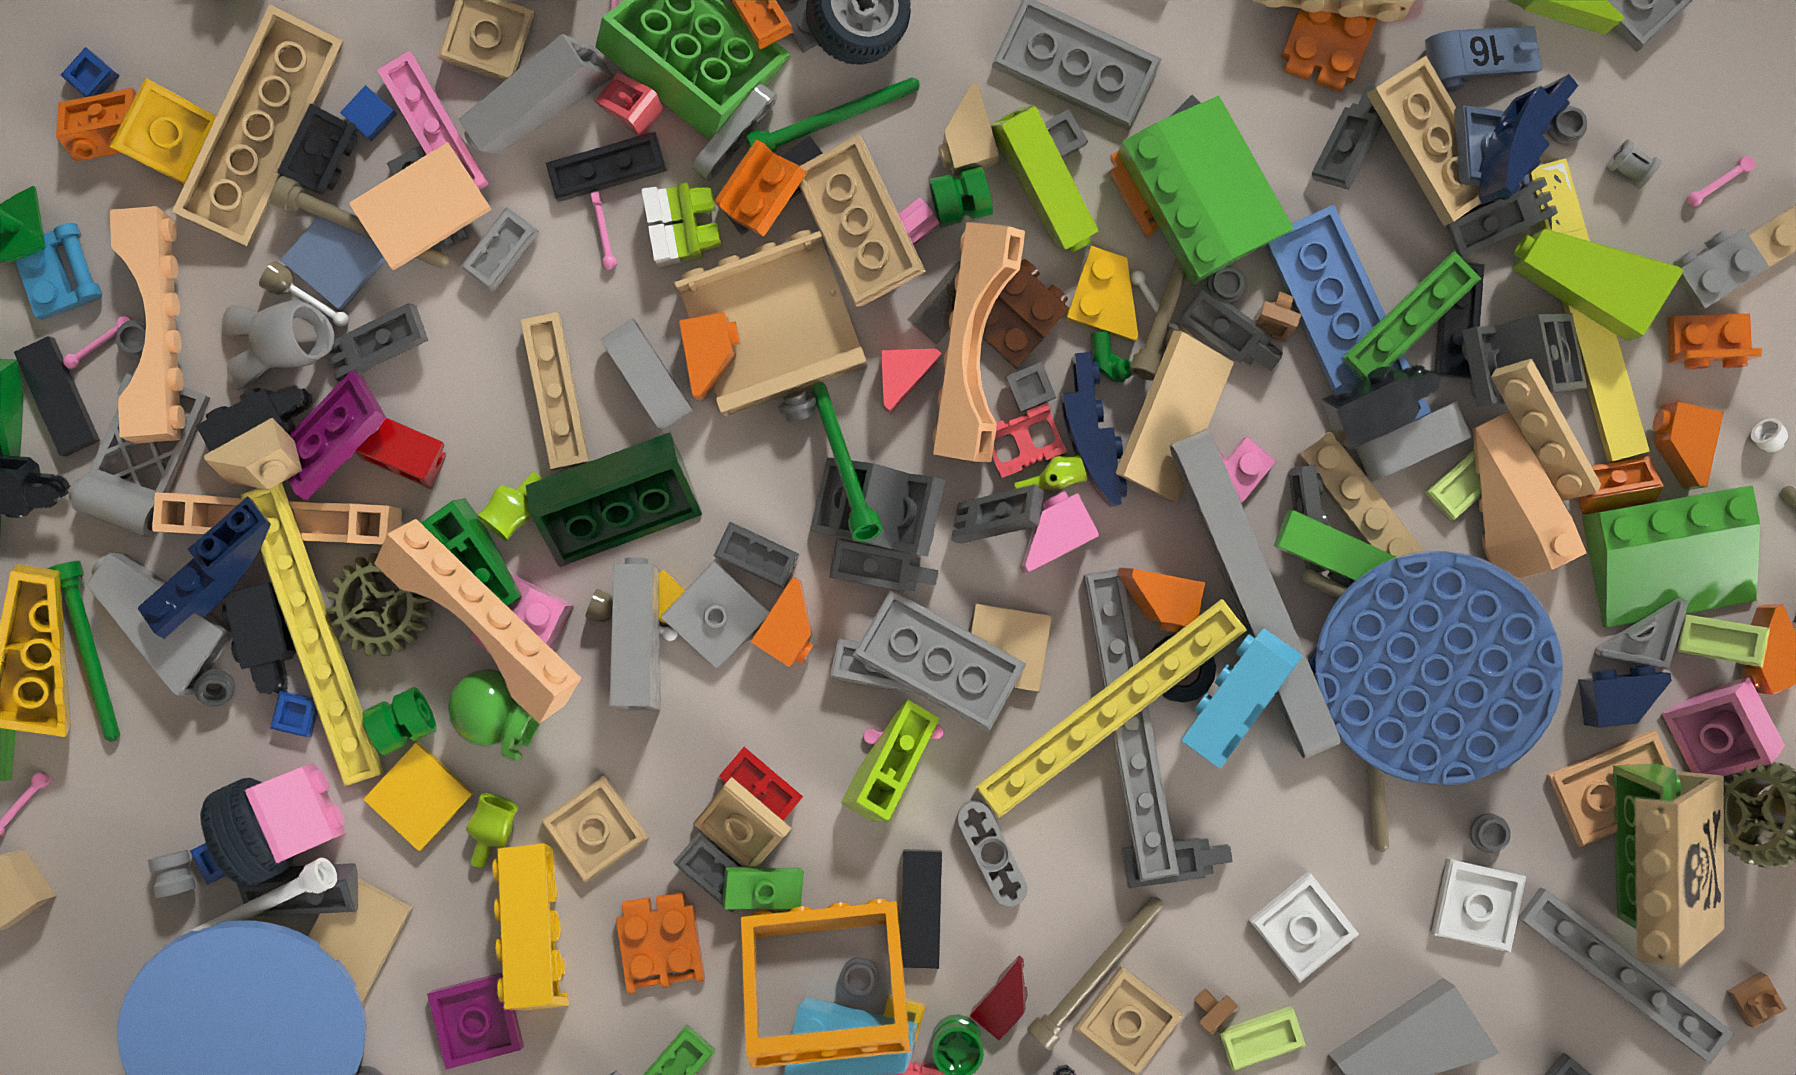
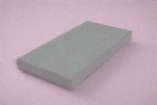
M1022 0L992 63V67L1129 130L1162 59L1041 2Z
M892 589L853 654V658L987 733L992 728L1026 666V663Z

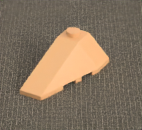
M1505 411L1472 427L1476 473L1480 475L1482 499H1479V510L1483 512L1485 534L1482 535V544L1488 561L1506 570L1518 579L1553 570L1586 554L1587 552L1572 517L1510 411Z

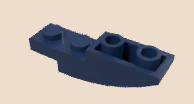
M1570 74L1513 99L1504 111L1492 134L1483 161L1479 199L1483 204L1498 198L1506 200L1512 197L1522 187L1520 181L1523 177L1540 165V156L1550 145L1543 136L1551 128L1549 122L1570 104L1568 98L1579 86Z
M1091 352L1075 353L1072 357L1075 392L1064 393L1060 398L1065 426L1075 455H1080L1087 479L1109 507H1116L1122 504L1121 497H1127L1126 479L1115 474L1118 468L1117 459H1121L1123 456L1121 436H1115L1114 427L1098 428V423L1104 422L1103 403L1101 399L1096 400L1094 385L1100 384L1098 362H1092Z
M247 496L189 547L188 550L194 558L137 607L154 634L165 639L194 612L205 617L231 591L247 571L259 552L271 525L250 497Z

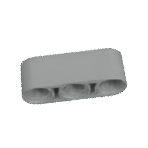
M633 318L601 338L603 345L660 431L693 411L686 397Z
M1456 401L1355 448L1370 482H1374L1463 442L1473 435Z

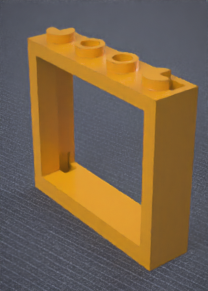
M872 899L866 904L861 905L839 902L822 909L800 906L783 913L761 910L752 913L751 916L741 917L746 1056L751 1068L911 1052L899 916L896 901L889 902L886 899ZM887 924L895 1024L760 1038L756 938Z

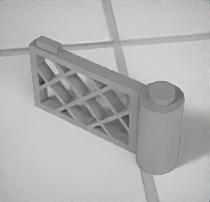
M126 373L117 392L119 396L126 389L133 375ZM183 387V390L179 391L180 398L188 397L196 401L190 415L185 416L186 424L181 431L182 440L177 441L174 450L162 455L157 442H150L149 445L155 458L139 465L135 464L129 449L138 444L120 438L119 412L117 409L88 475L74 481L69 490L72 508L144 537H150L154 534L152 525L155 492H169L197 429L196 425L199 424L210 397ZM122 451L129 469L115 475L104 472L103 470L109 457ZM158 465L162 477L156 491L144 487L139 472ZM132 476L135 483L125 480V478Z

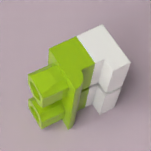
M686 182L671 188L658 189L657 187L642 189L654 261L659 268L704 258L703 251L722 246L718 224L712 223L698 226L696 214L716 211L711 188L690 189Z

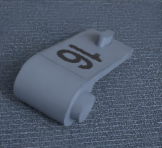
M1535 26L1451 30L1432 35L1425 40L1427 58L1447 92L1464 88V82L1476 76L1527 74L1542 71Z

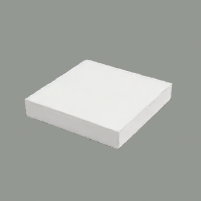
M1447 858L1431 933L1435 936L1511 953L1526 876Z
M1306 872L1248 919L1299 983L1359 935L1309 872Z

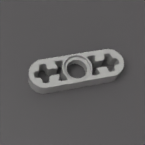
M758 84L699 153L692 169L707 181L712 180L746 141L745 134L753 132L770 112L777 100V95L764 84Z
M979 800L967 801L958 811L957 819L960 829L996 901L1006 907L1017 906L1025 899L1027 894L1025 879L989 807ZM972 808L977 813L984 811L986 814L981 819L986 833L991 828L995 830V834L983 836L976 844L972 840V837L979 836L975 826L964 823L969 818L968 810ZM990 842L998 843L1003 848V857L994 864L985 862L981 857L983 846ZM1008 863H1011L1013 867L1012 869H1005L1009 880L1012 883L1017 881L1020 883L1015 888L1017 895L1011 898L1007 893H999V890L1003 888L999 874L997 873L993 878L989 875V872L999 871Z

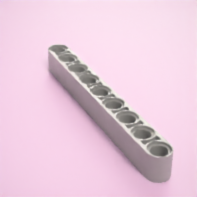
M1204 429L1170 444L1173 460L1244 627L1247 629V634L1256 638L1260 631L1265 628L1303 655L1274 695L1298 752L1303 759H1307L1341 744L1337 728L1211 433Z

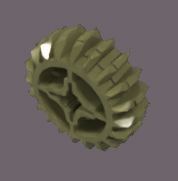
M370 553L368 561L364 557L355 558V568L350 565L342 567L346 579L335 577L332 580L334 585L339 587V591L328 592L327 597L331 600H336V607H328L326 612L328 614H337L338 619L334 620L330 626L332 629L344 628L339 636V640L347 642L352 639L351 649L353 651H360L364 647L365 655L374 656L378 650L381 656H390L392 647L399 653L406 650L405 641L410 644L418 642V637L413 630L426 632L428 626L421 622L420 619L421 617H432L433 612L423 608L424 603H430L433 600L401 589L386 590L383 583L377 582L375 574L383 573L374 564L379 553ZM360 586L363 594L362 601L354 607V597ZM377 598H392L386 601V607H382L384 611H369L375 608V602H378ZM407 601L405 618L398 627L397 624L400 623L398 609L401 604ZM372 618L377 623L378 628L383 627L386 636L380 637L369 633L358 621Z
M1777 762L1765 766L1759 763L1757 768L1749 770L1745 767L1744 771L1733 774L1734 779L1724 780L1726 787L1724 793V844H1729L1728 852L1734 856H1739L1740 860L1747 864L1758 865V867L1768 869L1771 867L1783 868L1790 866V861L1796 862L1795 768L1783 763L1777 764ZM1772 785L1768 791L1764 790L1760 795H1758L1764 788ZM1775 833L1777 834L1773 840L1762 844L1767 837L1771 838Z

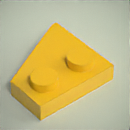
M1090 246L1066 320L1101 332H1110V335L1133 343L1137 341L1138 329L1127 257Z

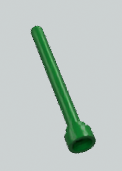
M911 77L770 133L769 130L761 132L758 129L745 134L750 148L756 140H759L774 153L778 146L915 93L919 90L920 83L918 79Z
M821 381L815 382L812 385V393L816 398V405L852 510L848 520L852 538L856 541L871 540L880 535L883 530L879 515L870 506L866 505L827 387Z
M71 561L51 566L47 569L60 571L61 590L64 594L105 740L114 742L120 737V731L79 589V585L82 584L81 577L84 576L81 561Z

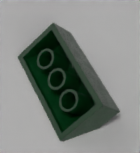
M670 432L525 485L530 516L559 567L702 515L684 461Z

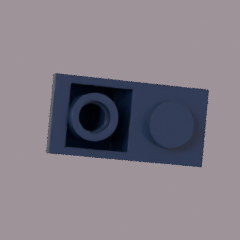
M1655 665L1630 667L1631 674L1617 675L1616 669L1592 671V678L1578 679L1584 725L1601 728L1638 724L1672 681L1671 673L1655 671Z

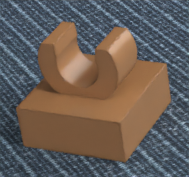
M1279 292L1276 301L1273 300L1272 303L1265 301L1254 316L1253 321L1266 329L1265 331L1272 338L1286 343L1297 329L1301 314L1290 310L1294 297Z
M1759 972L1727 990L1745 1024L1752 1028L1787 1010L1768 975Z
M1204 989L1194 998L1207 1013L1199 1023L1212 1035L1240 1009L1230 996L1226 995L1218 1002L1207 989Z

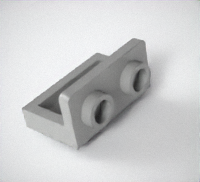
M1744 228L1730 235L1726 230H1723L1704 242L1707 247L1706 250L1698 255L1692 250L1672 263L1684 270L1678 281L1698 311L1707 308L1769 268V265Z

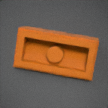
M1649 455L1591 465L1601 486L1597 493L1578 497V501L1583 514L1655 502L1664 486Z

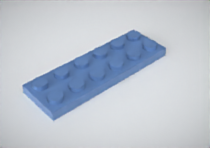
M1332 205L1292 223L1294 228L1292 231L1265 245V248L1287 295L1294 297L1292 306L1295 312L1301 314L1300 323L1333 391L1341 385L1347 383L1355 384L1361 381L1340 358L1386 314L1335 206ZM1404 353L1391 365L1399 371L1410 368ZM1425 398L1417 401L1420 410L1415 420L1431 413Z

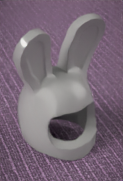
M296 300L282 302L260 312L233 305L226 309L222 318L221 327L224 335L232 337L248 336L251 347L250 350L231 359L227 365L229 381L236 389L249 387L269 368H296L312 365L327 355L334 343V330L327 317L311 304ZM293 318H306L315 328L317 333L316 345L309 354H306L299 347L295 339L292 327Z

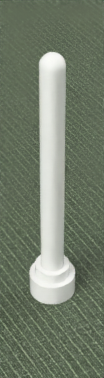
M319 858L305 865L298 878L192 930L198 931L207 927L217 926L220 922L248 920L305 891L321 893L335 886L337 882L336 870L329 860Z

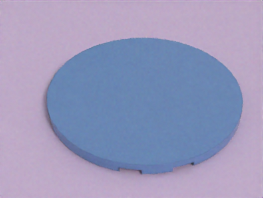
M1448 551L1411 553L1385 561L1368 570L1347 587L1336 600L1326 617L1317 644L1316 681L1340 738L1355 754L1368 764L1391 776L1413 783L1423 782L1443 784V786L1474 782L1478 778L1506 769L1522 758L1539 741L1556 712L1561 696L1562 652L1554 626L1542 604L1520 580L1506 570L1478 557Z
M241 920L220 922L217 926L207 927L198 931L191 930L164 945L157 954L144 964L130 985L119 1013L117 1026L119 1055L127 1075H356L366 1042L367 1022L365 1008L362 1006L361 999L356 990V983L340 960H335L312 938L273 923Z

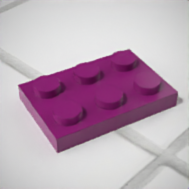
M353 370L289 434L295 441L302 471L289 478L288 481L294 493L306 501L316 490L326 484L328 478L353 456L355 450L370 435L374 434L387 418L364 378Z

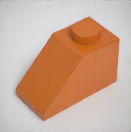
M725 312L679 320L692 395L697 401L706 399L735 357L734 345L740 344L736 321L729 322Z
M1677 401L1662 405L1661 409L1656 413L1653 421V430L1656 432L1653 443L1682 488L1689 490L1708 487L1724 412Z
M1119 568L1118 576L1146 620L1160 622L1159 630L1178 633L1183 627H1186L1199 617L1205 582L1133 568Z
M792 577L751 640L752 644L788 667H791L795 661L802 664L814 646L808 642L813 633L800 580Z
M1764 604L1756 609L1751 625L1770 629L1763 668L1741 664L1743 667L1741 675L1742 678L1750 677L1757 693L1773 695L1796 685V631L1783 604Z

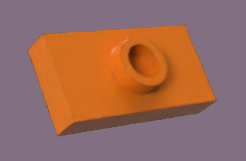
M730 0L760 50L793 33L792 25L776 0Z

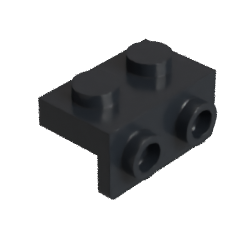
M310 103L276 173L299 182L300 185L317 194H323L326 188L332 191L342 173V170L336 168L342 155L344 154L349 157L357 143L359 136L353 134L356 124L350 121L345 122Z

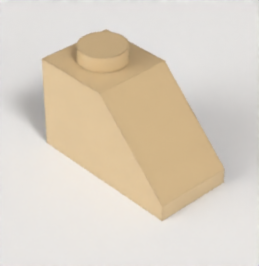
M978 82L970 84L944 131V144L938 146L944 168L951 167L953 177L959 176L962 170L982 166L985 169L996 166L998 163L999 153Z
M273 418L204 455L205 461L227 483L266 490L302 471L295 441Z

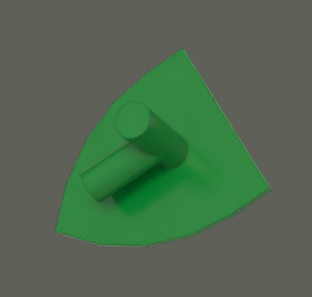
M35 186L15 194L0 204V263L14 262L46 248Z

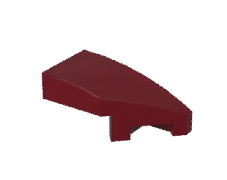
M1020 955L1000 974L996 984L972 1008L969 1015L999 1041L1023 1016L1026 1009L1025 1003L1028 993L1023 974L1024 959Z

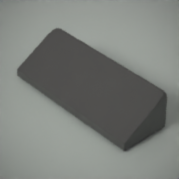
M332 864L337 873V882L334 887L318 894L305 891L256 916L356 912L358 909V871L356 864ZM290 866L285 872L254 886L247 887L237 884L243 904L298 878L305 866Z

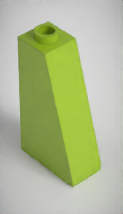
M1037 107L1018 108L990 124L997 146L1056 248L1063 250L1069 248L1071 252H1074L1091 243L1089 236L1099 230Z
M1545 228L1532 236L1526 235L1520 241L1513 253L1517 256V259L1510 268L1627 342L1645 335L1684 272L1683 269L1672 264Z

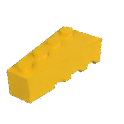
M17 564L10 573L0 622V728L66 737L71 727L60 571Z
M543 843L498 848V859L493 861V877L496 883L499 882L500 898H496L494 903L496 921L501 922V938H497L496 941L497 959L499 962H502L503 978H499L497 987L499 1001L504 1002V1009L518 1011L569 1006L568 992L560 993L559 981L562 975L566 973L564 957H561L559 949H555V941H559L562 934L561 923L557 910H551V902H556L558 899L553 847Z

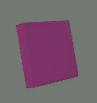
M503 972L432 990L427 994L446 1070L520 1051L524 1047L516 1011L504 1009V1002H500L498 998V980L503 978Z

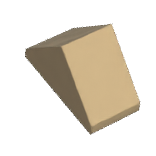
M15 850L0 855L1 931L12 927L56 896L27 851Z

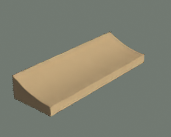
M269 4L172 210L174 214L246 247L249 246L270 202L273 187L282 176L276 173L308 105L310 103L315 105L343 46V40Z

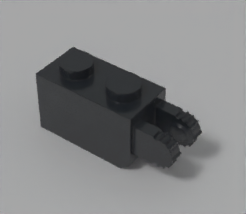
M1412 365L1411 368L1408 367L1402 371L1392 366H1385L1374 369L1368 374V378L1355 384L1347 383L1335 388L1332 395L1321 399L1335 439L1352 450L1415 420L1420 410L1417 401L1430 396V393L1434 394L1435 391H1438L1441 378L1435 374L1436 372L1426 370L1422 365Z
M295 385L285 386V389L281 388L276 392L265 388L261 389L260 387L243 393L239 397L241 401L229 408L221 406L207 413V420L197 424L196 427L210 452L271 418L290 434L295 429L292 418L311 407V404H313L312 394L307 392L306 389H300Z
M0 455V514H5L6 517L20 518L27 516L35 508H51L58 503L59 497H65L69 493L71 485L66 480L67 478L63 476L40 473L39 464L31 457Z
M268 582L229 592L224 597L225 603L222 605V614L225 622L231 626L234 639L231 643L232 655L235 661L240 664L241 669H250L252 680L255 682L254 687L257 688L256 691L258 690L259 693L268 695L272 694V692L279 693V691L287 688L286 685L289 684L287 683L288 679L286 678L287 672L284 661L292 659L296 649L273 585Z

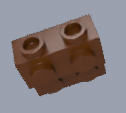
M1022 259L1020 270L1006 284L994 302L982 337L985 342L1015 369L1023 363L1070 309L1065 305L1068 297L1053 284L1049 288L1045 287L1037 279L1040 272L1026 259Z

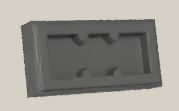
M729 522L714 553V557L783 589L800 555L732 522Z
M700 832L673 861L676 867L721 904L725 867H740ZM728 909L731 913L735 911V909Z

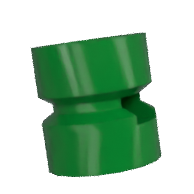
M982 166L962 170L958 178H953L950 174L929 179L932 201L941 228L962 223L963 217L967 215L972 220L993 215L991 194Z
M416 687L393 696L392 704L383 701L364 710L362 713L365 730L374 747L383 755L406 746L407 738L417 741L436 732L437 728L436 720L428 701Z
M957 1014L943 1018L935 1026L932 1035L934 1062L939 1071L944 1075L974 1074L981 1066L984 1057L981 1032L976 1023L969 1017Z

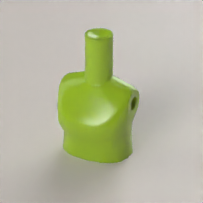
M1080 455L1070 457L1057 456L1051 459L1040 476L1014 483V488L1017 489L1035 484L1045 491H1059L1070 485L1086 482L1087 475Z
M532 471L517 489L500 485L494 491L487 506L476 515L477 518L501 539L508 541L516 530L531 519L525 485L542 478Z
M484 793L479 796L477 809L466 826L467 833L477 840L470 860L472 866L477 868L485 867L491 847L503 848L507 846L513 832L514 818L518 811V805L513 801L492 793Z

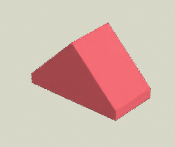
M619 72L616 73L595 99V102L637 136L644 135L664 110L657 93L653 89Z
M936 348L882 350L883 400L886 412L890 414L941 360L942 353Z

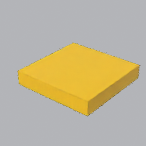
M144 78L109 147L184 185L216 116L153 81Z
M416 742L363 800L420 852L475 793L422 743Z

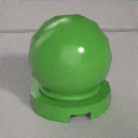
M485 669L472 672L461 679L451 692L448 705L450 723L460 737L471 744L486 747L501 743V755L515 762L521 759L522 753H519L518 749L521 744L527 747L530 746L540 724L511 697L500 671Z

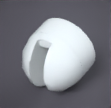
M1775 418L1759 422L1751 431V439L1760 449L1766 452L1781 450L1789 437L1786 428Z

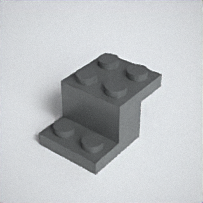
M1572 313L1538 314L1496 326H1478L1462 330L1464 338L1462 351L1465 359L1469 362L1472 377L1470 380V391L1476 399L1477 407L1506 404L1491 376L1495 369L1528 359L1533 360L1551 394L1588 388Z
M827 457L810 532L844 538L890 550L922 556L929 555L939 506L942 501L944 479L910 474L875 463L852 460L866 505L878 513L883 527L882 532L877 537L868 541H856L852 538L848 526L849 515L852 510L835 459Z

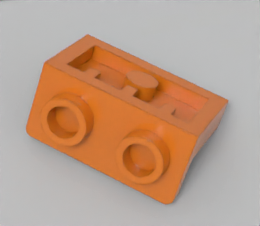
M133 88L58 103L56 138L74 161H83L121 153L109 146L136 95V91Z
M756 140L715 199V204L733 221L764 237L807 173L799 165L773 153L763 142Z
M1750 313L1679 315L1667 318L1669 363H1684L1685 369L1710 367V362H1723V368H1740L1748 366V360L1762 356V348H1752Z

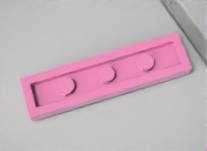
M408 51L377 69L426 155L448 142L478 189L480 190L489 185L412 52Z

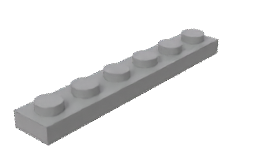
M1540 887L1519 915L1518 919L1710 1064L1733 1035V1031L1641 961L1637 960V958L1546 889Z

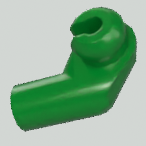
M1110 332L1092 333L1093 362H1098L1100 373L1114 382H1124L1132 376V373L1129 371L1131 361L1128 359L1123 360L1111 352Z

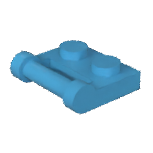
M76 223L62 224L55 227L53 231L45 233V249L15 261L36 318L43 320L90 303L103 296L99 284L93 282L78 240L81 237V233ZM58 246H64L78 285L75 291H72L57 249Z

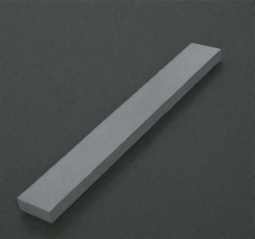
M1119 569L1084 575L1104 688L1140 662L1127 589L1118 576ZM1147 706L1112 733L1138 877L1141 882L1179 875L1150 713Z

